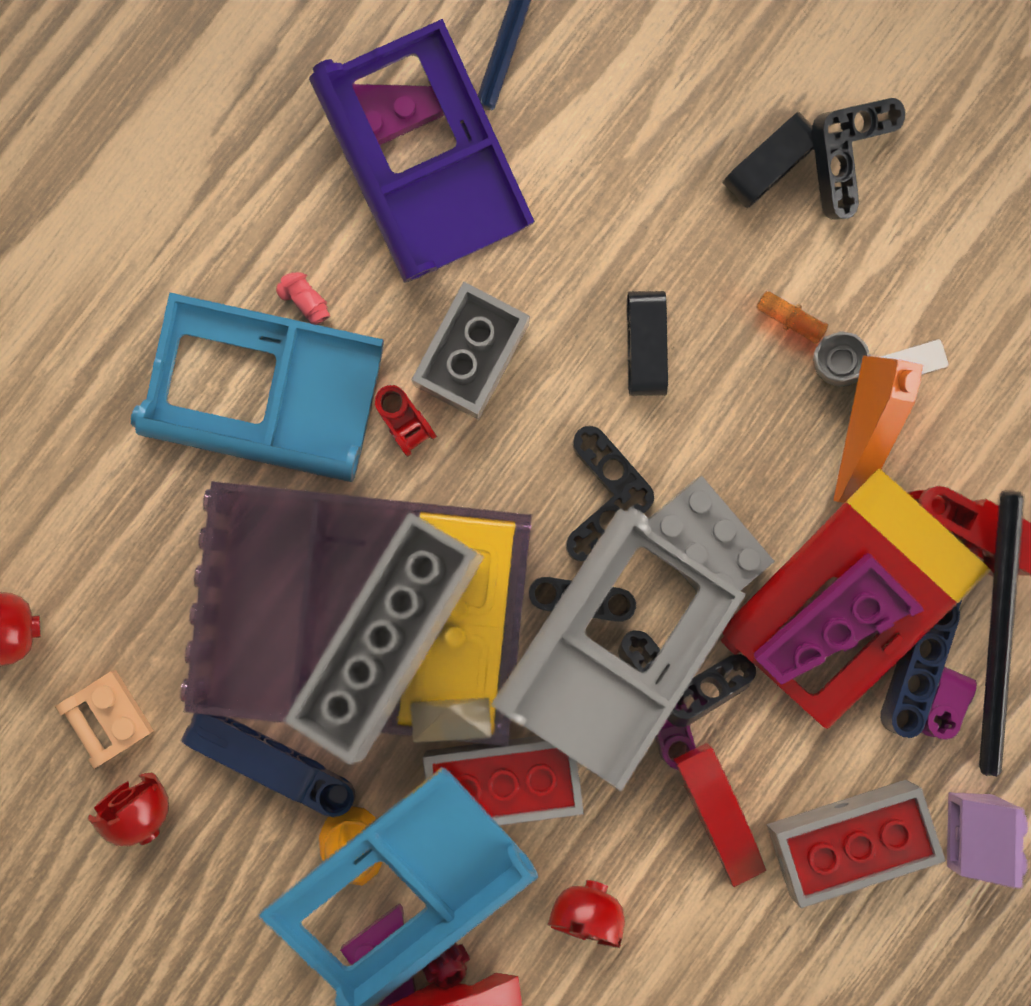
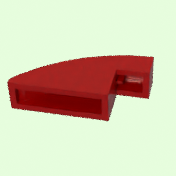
M705 743L673 759L685 783L683 786L732 886L736 887L766 872L767 870L753 834L713 748L708 743Z
M494 973L473 985L459 983L448 989L442 988L441 985L437 987L434 982L389 1006H522L519 976Z

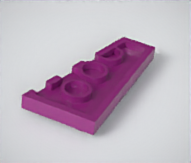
M867 553L754 653V656L777 681L784 684L824 663L826 657L842 649L847 651L858 645L857 641L876 631L881 633L894 626L893 622L908 614L913 616L924 609Z

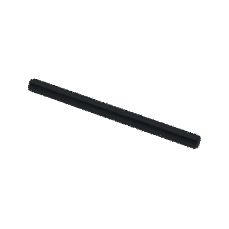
M1014 490L1002 491L999 498L979 760L981 773L986 776L996 777L1002 773L1024 508L1023 494Z

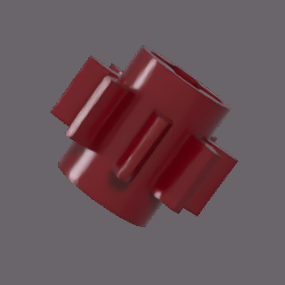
M455 943L426 965L422 971L428 983L435 982L437 987L441 985L442 988L448 989L456 986L466 977V970L468 968L465 963L470 960V957L463 944L457 945Z

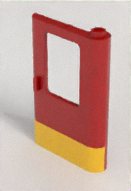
M878 468L729 620L722 631L724 636L720 640L733 654L737 655L741 652L819 724L829 729L991 570L895 481ZM867 553L924 609L913 616L908 614L893 622L894 626L881 633L878 632L825 686L814 694L806 691L794 679L781 684L754 656V653L830 578H840ZM897 633H899L891 642H889Z

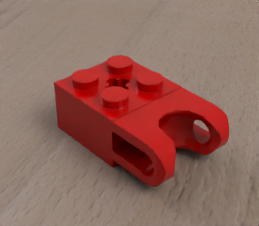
M944 486L927 488L925 491L915 490L907 492L914 500L918 499V503L991 570L988 575L994 576L999 505L988 499L972 501ZM1025 519L1022 520L1018 576H1031V522Z

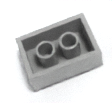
M463 282L411 379L414 386L479 420L529 326L530 316Z
M703 476L693 480L649 517L646 523L652 532L740 591L775 562ZM682 574L693 589L698 592V585Z

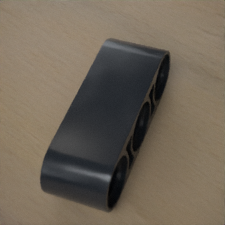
M797 112L724 179L723 184L746 209L758 201L814 150L812 125L800 112Z
M632 291L627 294L629 396L667 395L668 347L665 291Z
M540 577L530 585L529 598L538 609L552 612L572 581ZM541 583H550L555 588V598L548 604H542L535 598L536 587ZM612 587L592 618L624 622L634 615L636 600L628 590ZM616 594L623 595L627 600V608L620 615L612 614L608 608L610 598Z

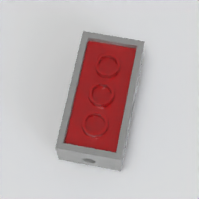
M539 736L426 750L423 756L425 780L441 768H445L498 825L584 814L577 761Z
M908 780L893 783L767 824L789 896L800 908L945 862L922 788Z

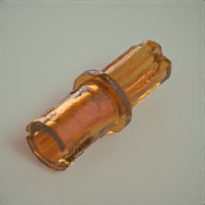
M770 291L763 293L756 306L760 312L783 324L784 330L787 331L790 328L815 344L822 339L829 325L801 310L802 305L797 304L794 306Z

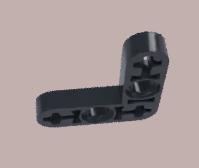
M888 98L818 115L814 120L812 138L821 206L827 218L831 220L849 219L857 212L859 196L852 142L900 129L905 121V108L899 99ZM888 112L889 119L878 121L877 114ZM857 113H860L864 120L861 132L857 131L854 124ZM840 123L841 130L829 134L828 126ZM834 157H837L840 162V171L837 176L831 171V161ZM835 183H841V187H835ZM842 199L843 204L838 207V201Z
M584 426L577 431L573 439V449L576 455L613 497L568 536L566 550L569 556L577 561H585L589 554L583 551L578 554L575 553L573 548L576 546V542L573 539L576 536L583 539L592 533L591 530L586 528L590 523H593L596 532L602 536L605 530L600 526V516L605 511L617 513L621 508L615 505L614 502L619 499L621 504L624 505L631 498V494L628 492L631 488L636 492L642 489L646 493L642 498L645 502L644 506L638 503L632 506L643 514L649 510L654 501V492L651 486L599 428L594 426ZM584 434L587 437L595 435L598 438L595 446L601 453L605 447L611 452L604 456L597 466L591 461L597 455L590 448L583 451L580 447L583 443L581 436ZM616 460L621 463L623 475L620 479L609 480L603 474L605 462ZM595 538L588 545L591 551L597 544L598 538Z
M633 630L624 635L618 649V655L622 661L643 673L649 669L661 649L647 633ZM632 645L634 648L640 646L643 648L642 653L639 651L631 652L629 650L630 646ZM734 654L695 676L677 704L683 705L691 697H693L694 702L691 703L687 712L684 709L677 711L674 707L667 721L677 727H685L745 691L755 678L756 666L744 655ZM645 661L646 666L643 668L642 664ZM732 669L734 671L741 670L744 673L743 677L740 674L736 675L727 683L726 678ZM705 682L714 684L719 690V696L715 698L706 696L701 690V684Z

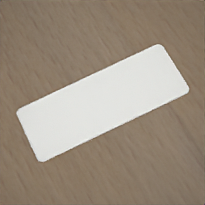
M935 340L880 357L923 365L921 374L945 368L949 365L941 340Z

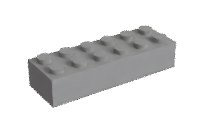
M409 512L284 722L350 765L363 761L485 556Z

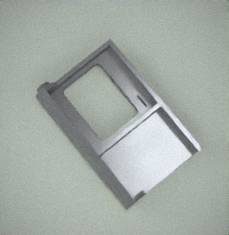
M629 507L627 511L622 509L617 511L491 704L497 710L526 727L620 791L626 785L745 597V594L652 532L651 528L646 524L649 518L633 507ZM639 547L647 549L698 585V592L649 669L643 673L592 641L585 634L586 626Z

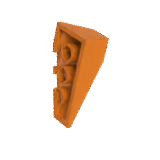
M863 356L833 501L845 503L878 468L882 469L915 404L921 383L923 365L897 359Z

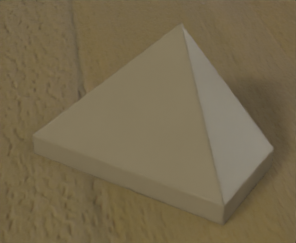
M489 697L411 702L413 743L491 738Z

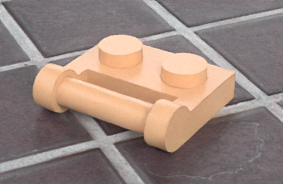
M116 670L110 671L55 706L60 716H66L91 758L88 761L93 769L105 764L154 732ZM85 702L89 705L112 743L106 749H104L79 709V706Z

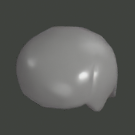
M840 331L823 337L814 351L813 362L817 375L827 384L844 387L858 382L863 356L871 355L869 354L867 344L860 337L853 333Z

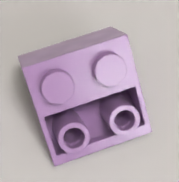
M949 792L947 867L963 877L1022 888L1023 876L1027 872V860L1023 853V837L1027 835L1028 822L1024 809L993 794Z

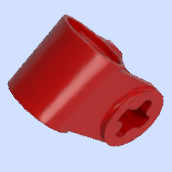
M387 385L377 392L375 407L389 427V432L407 457L412 454V449L428 438L433 440L437 437L420 410L417 411L409 397L400 387ZM391 394H396L402 398L401 408L394 413L386 412L383 408L384 399ZM420 429L419 431H417L416 433H414V434L411 435L410 437L406 438L407 436H409L410 434H412V433L415 432L416 430Z

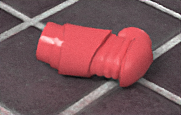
M293 272L281 277V282L276 286L278 296L282 300H292L305 318L308 319L309 323L317 325L330 317L327 310L328 307L326 306L327 301L312 289V286L305 279L307 277L306 274Z

